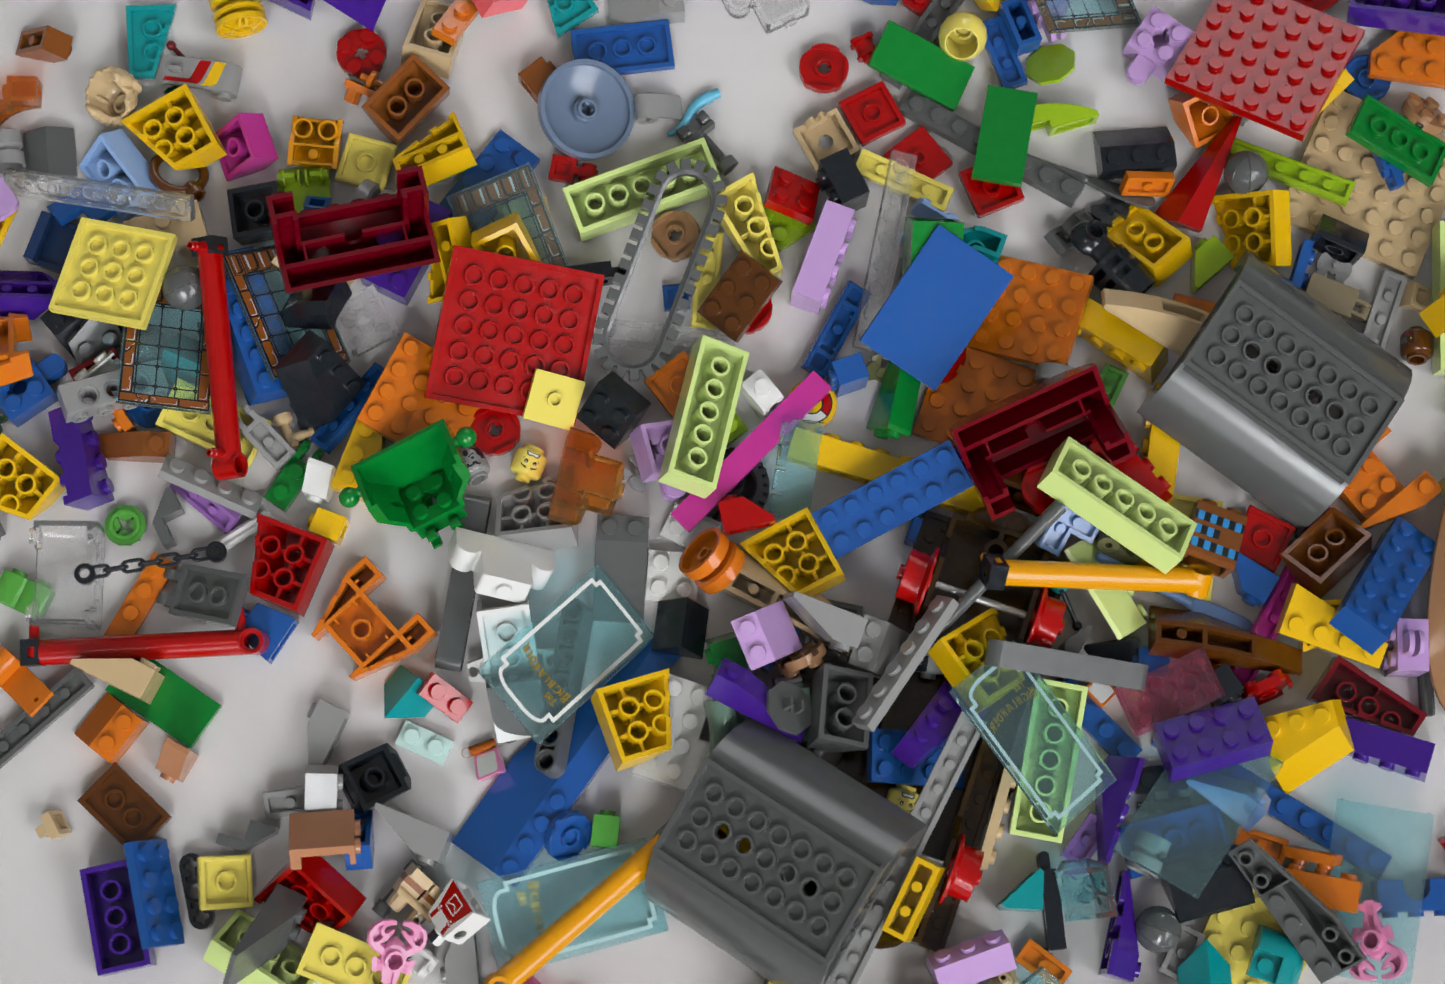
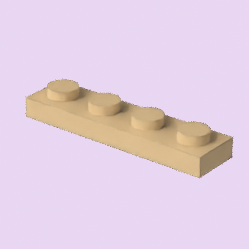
M1004 764L981 850L984 851L981 868L985 870L988 869L989 864L994 865L998 851L993 849L996 839L1001 840L1005 826L1000 823L1003 813L1008 814L1012 801L1007 796L1010 788L1015 789L1018 779L1016 773L1007 764Z

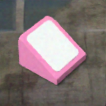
M498 747L474 756L478 781H484L507 772Z

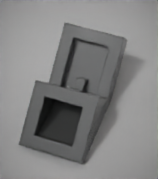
M1083 208L1074 212L1061 226L1050 230L1044 238L1057 254L1061 256L1075 247L1070 237L1073 226L1081 221L1095 219Z
M171 487L165 488L152 522L162 545L167 550L177 546L167 522L185 514L175 491Z
M250 820L244 840L218 833L216 843L246 852L277 835L280 829Z

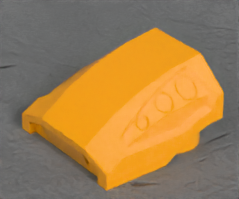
M293 115L287 165L312 168L323 167V169L338 170L344 120H321Z

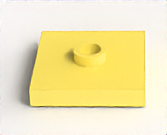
M349 132L335 180L359 187L365 179H369L378 183L381 191L384 190L393 167L392 159L396 157L398 145Z
M535 368L522 418L572 431L586 382Z
M251 854L197 857L199 911L254 907Z

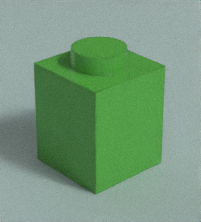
M600 810V814H594L591 847L617 850L621 817L616 816L615 811Z

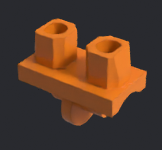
M373 70L370 75L365 73L360 75L359 79L366 82V85L346 78L343 86L347 87L344 101L358 106L362 95L371 97L377 91L374 88H380L384 84V82L378 80V71Z

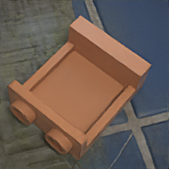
M354 809L289 814V857L291 870L302 869V857L349 854L350 863L356 864V854H361V840L356 838V836H361L360 819L355 820Z

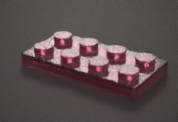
M1203 647L1148 673L1145 691L1122 687L1114 690L1135 737H1140L1152 731L1156 722L1186 715L1226 696Z

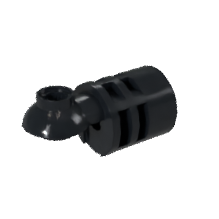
M1081 221L1073 226L1070 234L1073 245L1078 251L1091 257L1097 263L1088 275L1094 277L1093 284L1100 291L1103 289H1114L1145 294L1157 281L1122 244L1116 246L1107 235V227L1101 221Z

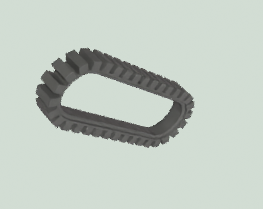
M691 158L681 159L680 169H678L675 161H672L665 165L667 174L660 169L653 178L660 186L650 183L646 195L653 197L654 201L644 198L640 210L649 214L646 216L638 213L635 225L643 227L641 231L633 228L629 239L637 242V245L635 246L627 242L623 254L632 258L628 260L621 257L617 269L623 270L626 273L622 275L616 272L612 280V284L620 286V289L617 290L610 287L606 296L607 299L615 302L613 305L604 302L600 313L609 316L608 320L598 317L594 327L603 331V334H593L592 345H602V347L594 350V354L597 360L604 357L607 358L601 365L607 373L615 366V373L622 379L627 371L629 372V381H639V371L642 372L646 379L655 374L651 365L660 370L666 363L659 356L660 353L666 356L671 355L674 346L665 343V341L669 339L675 342L679 331L671 328V325L682 326L685 316L676 312L678 309L687 312L691 301L683 299V294L689 297L694 295L696 286L689 284L688 281L692 280L698 283L702 271L694 269V266L697 265L704 268L708 257L700 254V250L707 253L711 251L714 242L705 239V237L709 236L715 239L719 227L711 224V221L720 224L725 212L716 208H725L727 205V195H718L726 189L723 180L714 183L713 180L719 173L713 167L704 173L703 170L706 163L697 159L694 168H691ZM683 176L697 178L709 190L710 206L658 343L651 357L643 363L635 365L625 364L616 359L610 351L609 334L662 195L668 184L676 178Z

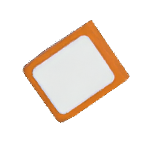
M1092 682L1087 685L1088 697L1100 709L1118 692L1110 685Z

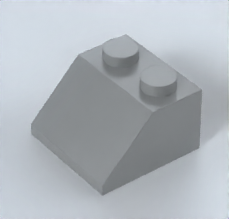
M864 614L863 617L867 618L868 621L858 649L850 650L845 667L874 674L873 677L880 679L885 673L886 667L893 661L901 645L908 639L910 634L890 622Z

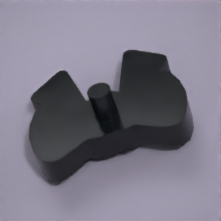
M1111 197L1110 200L1102 204L1091 205L1090 207L1092 217L1104 223L1106 227H1112L1110 216H1113L1115 212L1124 220L1127 219L1129 214V208L1126 207L1125 201Z

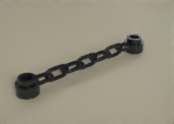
M214 541L208 544V546L193 549L189 554L180 555L177 552L159 554L153 560L145 561L143 558L127 559L118 566L110 567L108 564L90 565L82 563L76 567L74 577L81 585H90L95 579L108 577L111 572L115 571L130 574L141 572L146 566L157 565L160 568L176 566L181 560L192 559L195 562L209 560L213 563H221L227 557V549L223 543ZM215 547L221 549V553L218 556L211 554V550ZM206 550L207 557L197 558L199 554L195 552ZM174 556L173 560L176 561L161 564L164 560L160 558ZM139 562L138 566L141 567L126 570L129 566L125 564ZM105 567L103 569L105 574H96L95 569ZM83 569H87L90 572L86 578L80 577V572Z

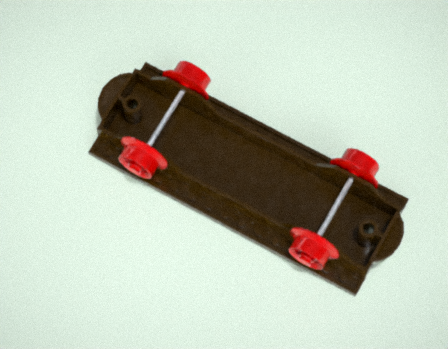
M985 507L976 509L966 517L953 513L951 518L927 510L906 565L901 564L896 579H899L900 582L888 622L911 634L915 624L923 617L929 608L930 602L937 595L951 597L957 601L979 579L980 555L982 553L1003 555L1025 533L1032 523L1026 516L1017 511L992 521ZM1034 542L1016 559L1070 562L1069 559L1050 553L1034 544ZM1005 586L1004 590H986L934 643L990 608H994L999 613L997 615L1001 627H1004L1007 634L1005 637L1006 641L1051 649L1056 636H1060L1063 631L1065 621L1062 619L1067 602L1061 601V594L1054 593L1049 587ZM914 671L877 726V729L908 731L947 679L944 674L936 675V680L920 678L921 672ZM1023 671L1021 673L1024 681L1021 684L1024 688L1019 684L1018 686L1021 690L1018 691L1015 688V690H1011L989 706L991 709L981 720L986 723L985 727L1007 757L1026 701H1023L1026 700V697L1019 695H1027L1026 691L1029 694L1026 688L1030 690L1029 687L1032 685ZM1028 672L1034 679L1035 673ZM873 677V685L879 678ZM1018 697L1022 702V704H1020L1019 706L1017 702L1014 700V698ZM1006 704H1008L1012 709H1014H1009V714L1005 707ZM1001 709H1003L1004 712L1007 714V716H1005V714H1004V717H1003V716L1001 715V713L999 712V710L1002 712ZM997 713L1003 719L1001 723L996 720ZM993 718H994L995 721L998 723V725H999L998 727H996V726H997L996 723L994 724V720H993V722H992V719H993ZM990 722L992 723V725H993V726L995 727V729H996V730L993 729L994 734H993V732H992V729H989V724H990ZM982 730L964 767V788L953 789L920 855L946 868L912 941L909 942L934 952L945 948L960 900L965 902L969 900L974 886L979 885L983 874L980 868L984 851L977 848L1001 779L1004 764L1006 763L1005 758L984 730ZM867 750L843 752L837 769L886 798L890 788L896 787V784L866 782ZM907 785L916 788V793L919 795L924 787ZM813 880L809 881L805 886L808 896L811 897L817 892V884ZM883 931L875 949L897 947L904 941Z

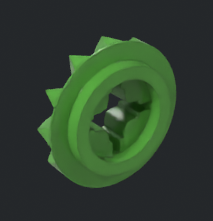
M118 506L105 519V533L113 543L119 546H131L140 541L146 532V519L142 512L134 506ZM119 518L125 522L132 521L130 524L132 533L126 530L120 531L122 525L118 520Z

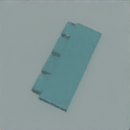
M793 418L792 423L782 422L779 440L789 442V445L778 444L775 465L785 467V470L775 469L772 490L782 493H772L769 505V512L778 514L780 519H785L806 507L810 511L823 422Z

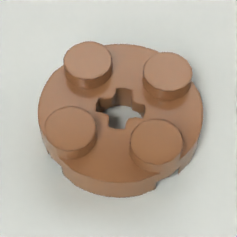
M1410 93L1401 106L1404 115L1414 125L1417 121L1424 125L1421 130L1429 134L1438 136L1445 130V114L1438 109L1439 103L1431 97H1427L1425 100L1415 93Z
M668 211L655 220L652 226L651 243L661 257L671 262H679L691 256L701 229L695 218L688 212ZM674 230L677 233L682 231L679 240H670L673 237L671 233Z
M822 640L818 641V645H815L814 641L802 644V649L789 654V657L784 661L782 658L776 660L775 664L779 673L784 674L785 678L789 679L799 674V670L807 666L812 669L821 665L824 662L822 657L827 653Z

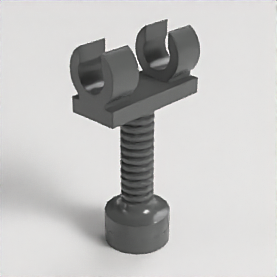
M702 110L695 115L697 117L695 118L702 128L692 135L689 129L683 125L676 130L678 132L676 134L685 144L704 137L710 153L719 162L718 170L725 176L732 172L739 162L732 154L726 156L707 135L715 129V122Z

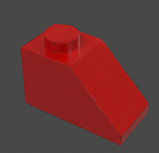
M736 494L724 496L722 501H718L717 507L722 530L726 536L771 527L775 524L774 515L744 496L737 497Z

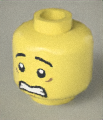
M525 444L524 447L516 449L510 464V470L516 474L515 479L517 481L529 484L530 481L540 480L547 464V458L543 455L544 451L530 444Z
M896 784V787L888 790L886 799L906 812L911 813L919 794L916 793V788Z

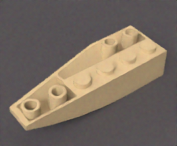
M1103 289L1101 291L1104 309L1179 356L1182 355L1209 315L1208 312L1159 296L1114 289Z
M747 551L741 571L733 582L725 588L726 594L756 610L783 600L784 594L790 593L781 582ZM820 593L810 595L812 598L833 605ZM783 600L794 628H798L802 634L819 641L820 639ZM849 650V652H844V651H843V653H841V654H843V655H845V656L848 657V656H849V653H850V650Z

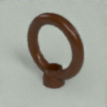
M157 154L151 159L148 166L149 177L160 190L171 195L184 196L188 202L196 199L200 202L205 197L206 191L204 188L209 180L207 167L196 168L199 173V178L196 182L192 180L185 183L184 186H177L168 183L160 176L158 168L164 160Z

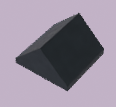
M1323 214L1309 240L1315 241L1313 250L1322 254L1327 252L1331 258L1342 263H1351L1353 266L1364 255L1369 234Z
M688 597L658 601L651 651L702 660L709 609Z

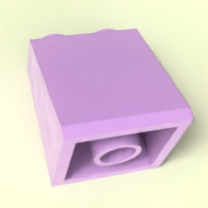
M783 600L731 621L751 671L803 648Z

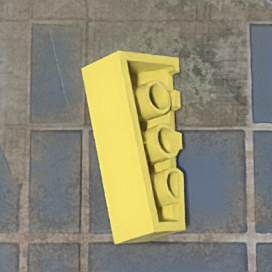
M754 172L730 184L724 192L718 194L727 195V205L725 208L717 207L716 209L725 212L720 224L737 252L745 251L780 278L783 271L782 263L770 230V224L762 204Z

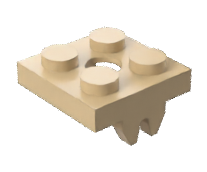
M837 108L827 113L821 111L815 118L811 116L805 121V124L793 129L792 133L816 175L821 159L844 148H848L852 157L860 153L858 144ZM821 137H831L833 146L830 149L821 148L819 145Z

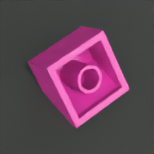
M239 113L216 132L227 153L226 156L219 159L226 181H232L265 170L278 159L263 113Z

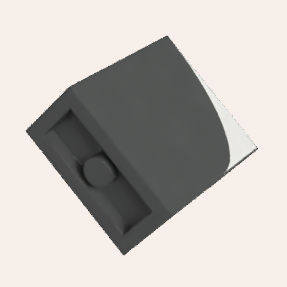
M534 667L502 673L506 685L524 708L534 717L542 719L544 703L538 669L535 671ZM499 674L485 676L497 743H513L519 739L538 738L541 723L534 721L520 709L503 687Z

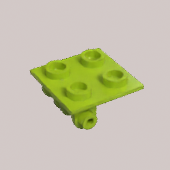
M323 167L279 169L277 181L284 188L285 192L292 191L294 209L297 213L302 211L306 196L331 198L329 169H323Z

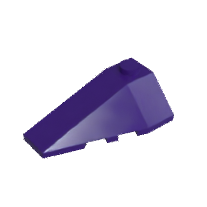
M724 657L720 659L705 695L799 743L804 736L805 730L797 736L779 730L766 711L767 691L770 688L748 669Z
M1108 755L1102 763H1097V767L1102 772L1098 776L1101 782L1094 788L1097 856L1099 862L1109 864L1121 833V828L1117 826L1118 823L1121 824L1129 811L1130 806L1126 804V800L1130 798L1132 791H1136L1145 761L1144 758Z
M1122 870L1119 872L1115 892L1118 914L1111 912L1098 975L1126 982H1134V978L1139 977L1141 962H1138L1139 951L1130 873L1127 870Z

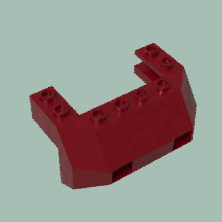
M408 165L400 170H396L397 193L395 194L383 193L375 198H358L350 203L341 205L333 203L325 208L316 210L309 208L297 213L294 209L292 191H278L270 196H266L271 232L286 293L441 262L429 218V192L422 165Z
M1094 363L1055 375L970 414L948 428L975 490L992 521L1016 510L1003 479L1012 477L1027 468L1051 458L1053 452L1068 436L1081 445L1086 441L1096 438L1112 466L1137 455L1128 430L1110 404L1097 365Z

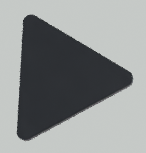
M1130 637L1084 645V650L1088 655L1131 662L1140 644L1139 637Z

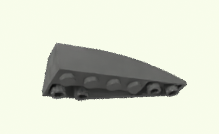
M1251 838L1228 851V854L1321 984L1366 960L1367 957L1337 915Z

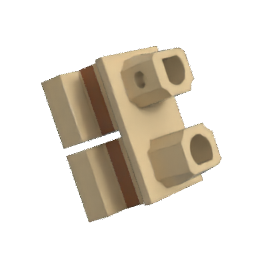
M412 862L391 886L394 891L386 903L397 913L408 903L413 908L404 917L406 921L410 920L420 925L426 920L431 923L429 910L443 889Z

